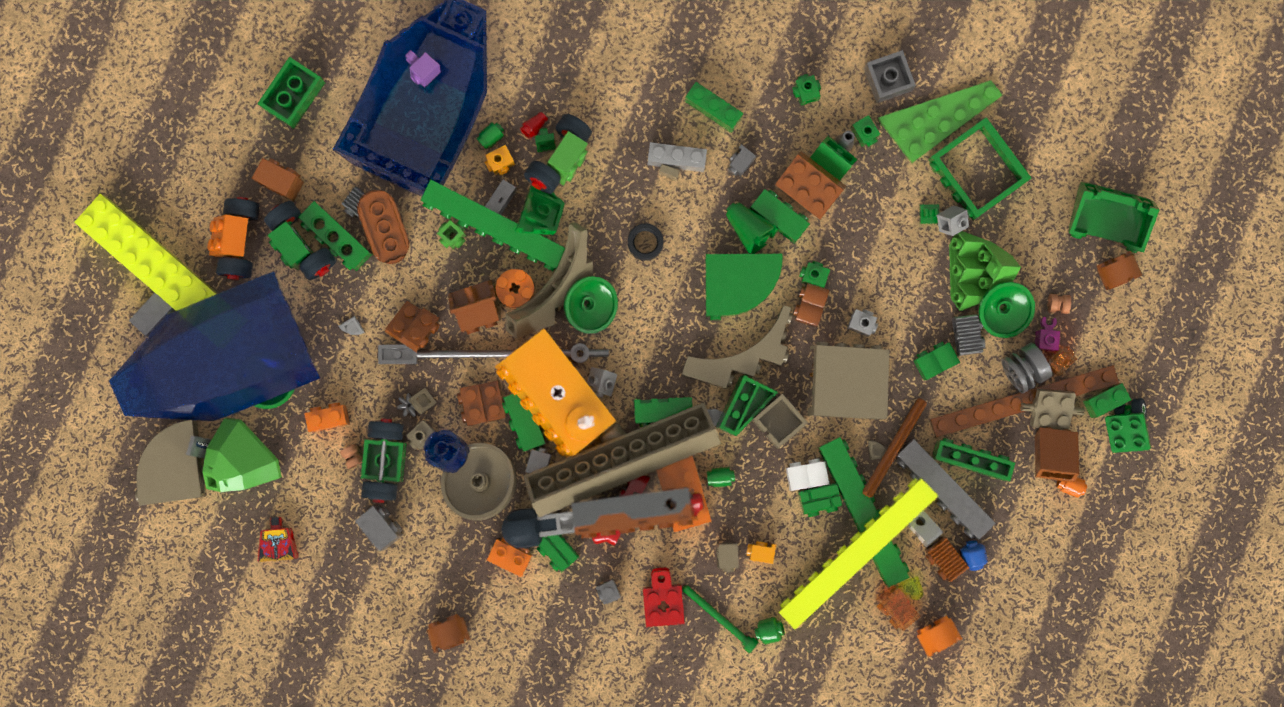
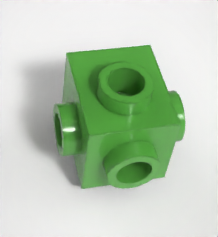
M449 220L444 222L438 229L439 232L437 234L441 238L439 242L446 248L450 246L454 250L456 247H461L466 241L464 239L466 235L463 232L465 228L457 224V222L454 224ZM451 233L456 234V236L453 239H450Z

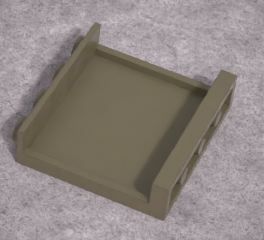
M817 342V345L810 346V349H814L812 408H808V416L887 419L889 350H884L883 346H871V349L865 348V345L854 344L853 347H847L845 343H835V346H828V342Z

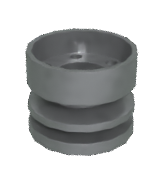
M1033 343L1020 348L1019 356L1012 353L1010 357H1005L1001 360L1007 378L1022 394L1027 392L1028 388L1032 389L1035 387L1034 380L1042 383L1052 377L1048 361L1040 349Z

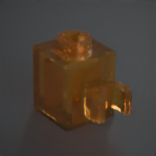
M1063 345L1046 360L1050 365L1051 371L1056 376H1060L1077 358L1074 356L1075 352L1070 347Z

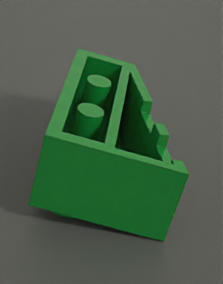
M692 397L634 400L635 424H639L640 428L692 408Z

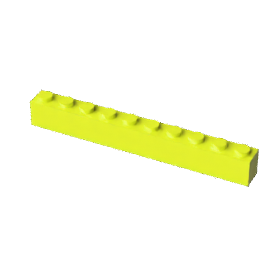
M922 477L919 480L913 479L907 485L909 489L905 493L901 491L893 498L895 502L890 507L886 505L879 511L880 516L876 520L872 518L865 525L867 529L862 533L858 531L850 539L852 541L851 544L847 547L843 545L836 552L838 556L835 559L829 558L822 565L824 569L819 574L817 571L808 578L810 582L805 587L800 585L794 591L796 595L791 600L787 598L780 604L782 608L779 613L794 629L798 628L938 497V494Z

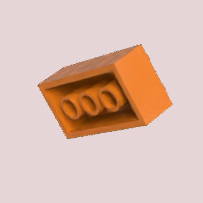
M693 456L656 470L662 491L692 488L694 493L700 492L703 496L704 508L698 513V520H694L692 525L685 526L673 523L674 532L712 522ZM671 501L670 506L674 509L676 502Z

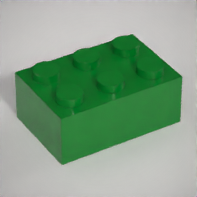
M289 57L257 104L263 110L294 129L325 82L320 76Z

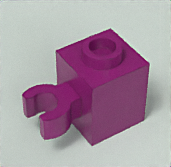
M1043 317L1040 321L1043 329L1036 331L1035 345L1040 351H1058L1060 331H1053L1057 320L1052 318L1051 325H1047L1046 317Z

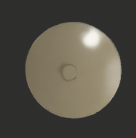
M474 443L459 449L446 463L441 477V491L446 504L454 513L469 520H485L494 517L509 504L514 495L517 480L514 464L504 451L491 444Z

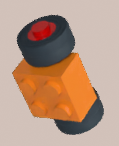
M245 197L225 199L223 215L215 217L211 221L210 231L212 235L207 246L208 251H210L209 256L221 257L217 260L216 274L226 276L230 280L251 278L253 263L239 257H244L248 220L258 219L259 203L250 201Z

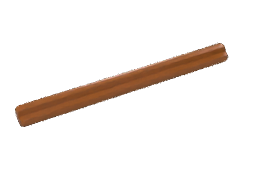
M919 398L914 403L863 489L862 493L866 497H873L927 405L925 400Z

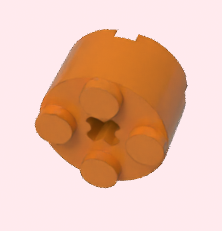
M511 269L505 271L497 279L496 294L503 305L511 309H517L535 296V285L526 272L519 269ZM514 285L520 287L517 294L514 291L511 292Z
M948 616L934 621L935 626L933 627L928 625L917 630V638L928 657L963 639L953 620L948 618Z

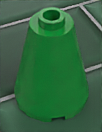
M732 203L726 209V217L749 254H756L767 245L765 242L769 237L773 239L778 231V228L773 223L741 203Z

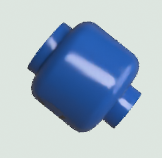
M972 540L966 542V545L961 548V557L969 566V570H981L987 564L988 558L983 544Z

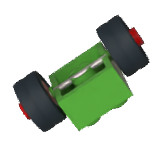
M564 114L555 127L563 140L549 159L547 165L539 161H532L524 173V177L532 186L548 194L553 193L559 183L564 186L567 181H572L578 166H582L588 153L586 150L587 140L590 138L592 131L585 122L571 114Z

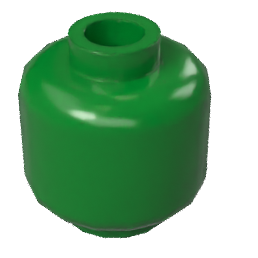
M776 617L760 620L757 628H755L757 640H761L765 645L781 641L782 636L785 635L782 621Z

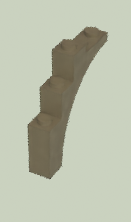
M578 223L569 224L568 240L564 254L550 280L532 299L519 308L505 314L506 331L516 339L555 325V308L564 305L569 288L577 280L592 276L593 261L587 258V229Z
M783 306L777 321L769 333L747 351L721 359H700L688 356L682 376L726 389L727 385L731 386L734 375L731 374V371L754 377L755 374H759L762 365L758 363L759 360L781 366L783 362L786 363L789 352L786 351L787 346L780 343L785 342L787 331L784 330L786 323L790 324L793 313H790L791 307Z

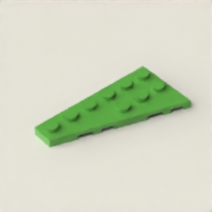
M987 81L879 117L878 120L910 162L913 163L999 99L1002 94L992 81Z

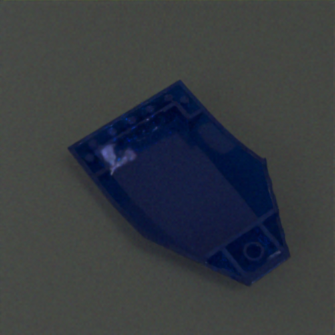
M445 0L442 4L436 5L425 16L422 15L416 19L409 27L403 28L395 37L383 42L381 52L369 80L333 147V151L352 165L421 197L430 180L444 186L469 137L487 94L486 10L464 0ZM410 50L418 58L426 52L440 65V73L426 87H423L421 84L417 85L410 77L409 68L412 65L407 62V57L405 56Z
M275 271L166 315L111 377L109 383L124 416L216 421L320 379V375Z

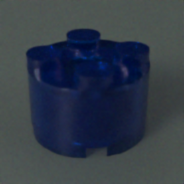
M449 430L432 433L424 443L426 461L435 468L447 473L457 472L465 464L470 452L466 442Z

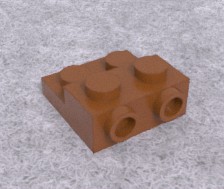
M406 301L385 328V332L413 351L418 352L420 348H424L427 345L430 334H435L439 329V317L425 308L421 310L409 301Z
M498 380L459 388L460 393H457L459 404H463L464 411L461 412L463 423H467V426L506 418Z

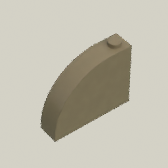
M196 420L183 421L167 427L157 434L145 448L138 464L136 478L137 491L135 492V498L139 502V506L206 497L201 458L186 455L191 436H198Z

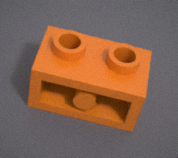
M340 402L329 404V408L321 409V406L310 408V412L304 413L308 432L313 433L350 425L347 406L340 405Z
M502 537L501 540L496 539L487 561L522 577L533 555L529 554L530 550L527 548H515L509 545L504 537Z

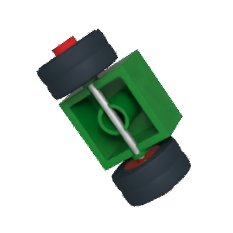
M286 201L275 206L264 218L265 223L272 231L268 234L271 239L269 244L275 251L282 254L280 258L286 266H289L291 269L301 270L308 280H314L328 273L329 269L336 263V259L327 248H322L313 253L295 227L292 226L299 219L298 217L301 215L300 210L293 201Z
M382 418L381 421H369L367 437L379 438L381 441H364L361 479H373L376 482L364 481L362 483V498L373 499L372 502L384 503V500H396L398 485L382 482H403L407 443L389 442L387 440H402L403 424L392 423V419Z

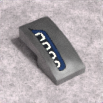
M191 436L186 455L205 458L206 448L212 439Z

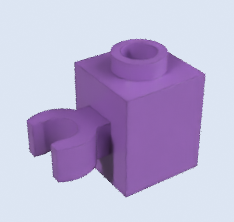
M411 50L405 55L407 62L412 65L409 68L410 77L417 85L421 84L423 87H426L440 73V65L426 52L420 58Z

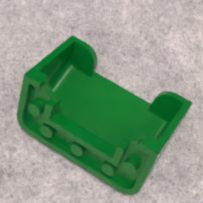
M1080 182L1068 232L1077 239H1082V237H1086L1088 234L1123 243L1126 250L1132 253H1137L1138 251L1144 253L1160 209L1151 199L1087 182Z

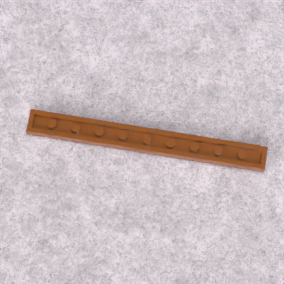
M1114 365L1037 387L1023 394L1017 393L932 418L930 422L935 438L1024 412L1020 410L1021 403L1032 404L1036 397L1037 389L1073 391L1076 393V396L1119 384Z

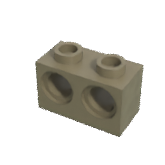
M736 542L716 543L717 567L719 569L722 568L723 572H734V568H739L738 544Z

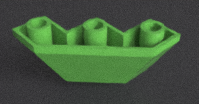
M961 231L954 235L949 244L951 300L959 311L978 305L985 293L993 286L1002 282H1013L1021 266L1011 254L993 242Z
M228 417L223 419L206 448L203 466L206 489L218 492L245 490L282 477L278 459L242 420Z

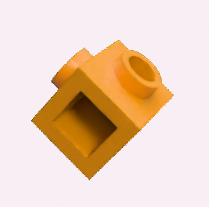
M506 145L485 155L487 161L484 163L489 172L493 171L495 175L498 173L499 175H504L510 171V167L515 165Z

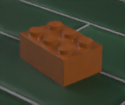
M802 151L795 157L775 184L818 219L825 215L847 187Z

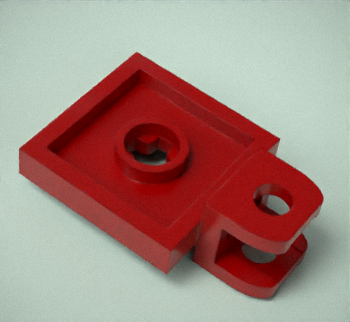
M667 567L653 568L651 572L652 587H643L646 627L685 624L681 584L672 585L670 571ZM660 575L664 576L663 579H659L658 577ZM661 601L669 604L666 610L658 608V605H661Z

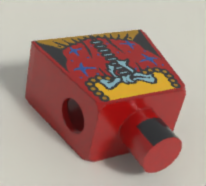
M282 517L270 518L271 529L261 530L258 562L299 558L292 528H282Z

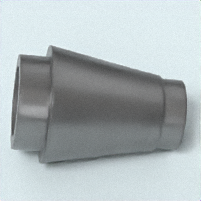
M846 131L837 136L835 141L844 149L850 151L854 144V133Z

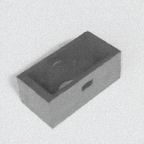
M503 179L485 207L501 215L516 193V187Z

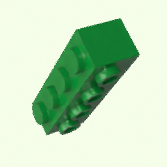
M946 438L936 441L932 454L934 460L1002 481H1011L1015 462L1009 461V457L1003 455L995 457L991 455L990 451L980 449L978 452L972 450L973 447L962 443L961 446L955 445L953 440Z

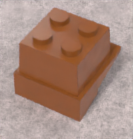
M492 280L448 293L450 313H455L461 332L466 331L468 335L480 331V326L485 325L486 329L498 325L497 321L501 320L496 304L497 294Z

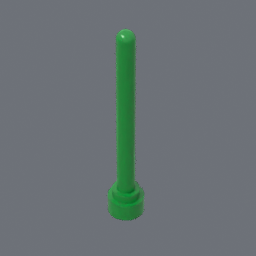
M688 585L683 586V592L739 639L746 652L750 654L759 643L758 640L754 637H747Z

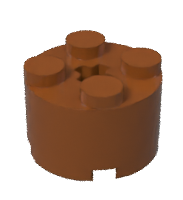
M1131 251L1096 266L1106 290L1123 285L1133 278L1136 279L1143 275Z
M456 614L447 617V621L444 623L436 621L428 624L429 629L426 631L434 653L439 652L438 648L447 650L465 643L463 640L465 638L467 641L471 640L464 617Z

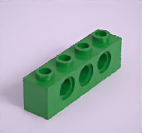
M315 201L298 217L302 221L300 225L308 232L312 230L316 234L314 238L322 245L326 243L330 247L329 251L333 256L337 258L339 255L344 260L342 264L347 269L351 270L353 268L355 271H358L372 256L364 246ZM323 220L325 222L324 227L317 229V223ZM338 233V240L331 242V235ZM347 246H352L351 254L345 255L344 249Z

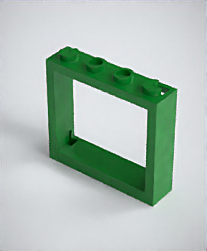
M987 117L929 158L931 170L940 175L942 185L945 188L949 187L953 200L956 203L960 202L963 208L967 210L969 219L971 218L973 221L1032 179ZM981 130L1018 182L978 210L940 158L975 132Z

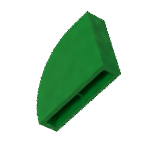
M706 254V317L717 321L721 320V317L741 315L760 305L777 284L782 269L783 254Z

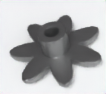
M409 393L406 395V399L398 398L402 404L398 405L397 409H404V417L408 413L415 417L416 409L408 401L411 398Z

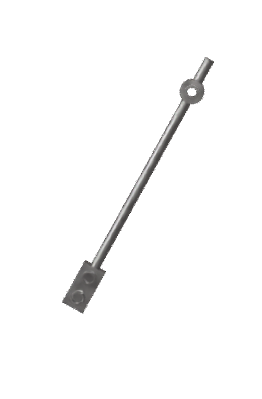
M581 343L574 345L571 350H561L566 357H571L577 363H583L589 357H609V349H588L586 345ZM378 345V364H418V358H506L515 350H420L415 352L406 345ZM578 350H582L584 352V355L582 357L577 356L576 353Z

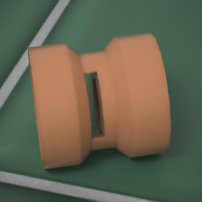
M1049 294L1048 312L1055 313L1059 311L1062 314H1069L1071 296Z
M353 444L340 451L342 458L346 460L348 469L356 467L358 463L361 464L363 461V455H360L357 444Z

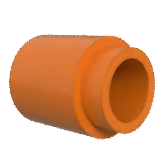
M1077 477L1074 482L1057 480L1056 488H1059L1061 492L1079 498L1080 495L1085 494L1087 485L1084 479Z

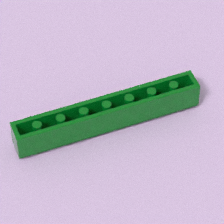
M433 180L429 181L420 199L423 202V207L431 211L436 208L441 211L439 215L449 220L451 217L458 219L457 224L468 228L470 225L476 228L475 233L483 237L488 234L493 237V242L501 246L505 243L510 246L509 250L517 254L523 252L527 254V259L535 263L539 260L545 263L543 267L551 271L557 269L564 254L565 247L539 234L515 232L518 223Z
M838 437L818 447L834 482L838 485L839 492L858 531L862 533L867 529L865 525L872 518L876 520L880 516V509L876 510L873 504L875 502L874 497L869 498L862 493L865 488L864 485L867 484L862 474H858L856 470L858 464L854 457L850 458L847 452L849 446L846 440ZM892 541L886 544L872 558L885 586L888 588L910 578L908 572H910L909 567L905 561H901L899 557L901 551L897 544L893 545Z

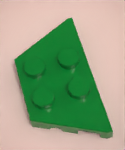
M530 185L515 232L554 235L557 232L565 203L554 192L548 194Z

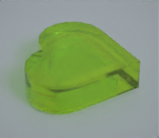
M918 576L900 582L898 590L901 594L908 595L913 600H919L923 597V589Z

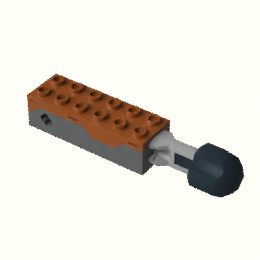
M682 488L571 503L572 511L547 514L542 517H538L534 508L518 509L505 517L501 532L509 545L515 548H530L539 546L542 542V537L575 533V535H581L582 539L597 537L596 533H600L601 536L616 535L618 530H620V533L635 532V528H639V531L654 530L656 525H659V528L674 527L673 523H678L679 526L692 525L694 520H698L697 515L704 508V502L700 492L694 493L692 488ZM671 501L676 502L675 509L670 506Z

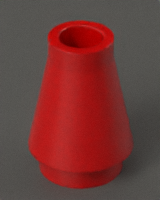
M539 112L522 123L520 130L528 139L535 138L548 118L544 113Z

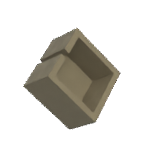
M783 394L777 397L752 420L763 433L768 432L766 437L776 449H779L808 424Z

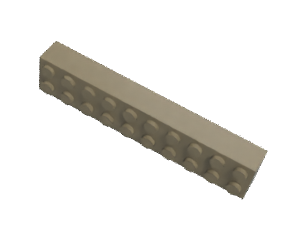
M701 403L538 469L523 477L531 504L538 517H542L572 505L571 503L579 502L720 445L721 442L705 404Z

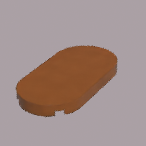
M370 190L363 194L357 205L358 216L373 255L379 261L387 264L398 263L406 256L410 244L396 202L391 195L383 190Z

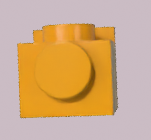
M756 541V545H747L746 555L749 556V560L773 564L776 544L771 543V546L767 547L768 543Z

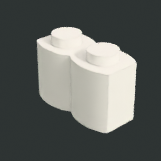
M819 458L808 460L809 464L801 465V462L790 463V468H786L789 490L794 491L828 485L829 480L825 461L820 462Z

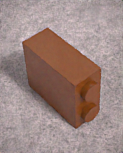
M1040 427L1035 435V477L1074 482L1080 474L1078 432H1073L1069 429L1057 430L1051 427Z

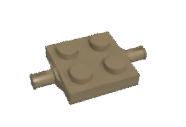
M1037 389L1033 403H1021L1020 406L1021 411H1031L1030 426L1033 428L1069 429L1073 415L1083 416L1085 414L1084 407L1074 406L1076 393L1073 391Z

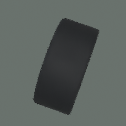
M649 223L635 226L628 236L630 253L642 261L656 258L663 248V235L661 231ZM642 231L653 233L657 239L655 249L649 253L638 251L634 245L636 235Z

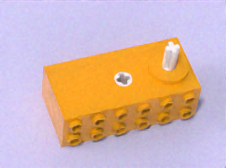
M545 329L535 334L495 366L497 375L502 380H506L509 384L508 389L513 395L517 394L521 400V406L526 411L529 410L531 412L533 421L538 426H542L545 430L544 435L549 441L553 440L557 446L556 450L561 456L567 458L577 454L616 422Z

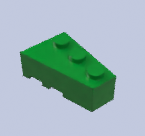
M740 375L716 428L732 436H737L779 392L745 375Z

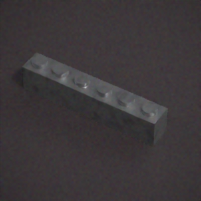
M914 439L910 440L896 456L898 458L896 460L897 464L903 469L907 468L911 472L909 476L912 479L916 478L919 480L921 477L938 494L936 498L938 500L937 505L943 511L947 509L952 514L950 518L957 525L961 524L965 528L964 533L969 538L979 540L996 524Z

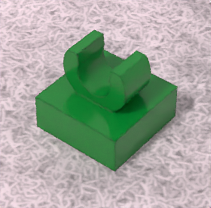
M547 128L540 129V135L535 136L537 151L556 150L554 133L548 134Z
M939 204L919 205L920 224H938Z

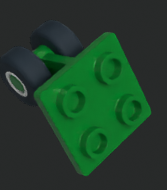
M1134 398L1131 405H1126L1125 403L1114 409L1115 415L1105 417L1113 453L1151 449L1146 424L1147 408L1143 398Z

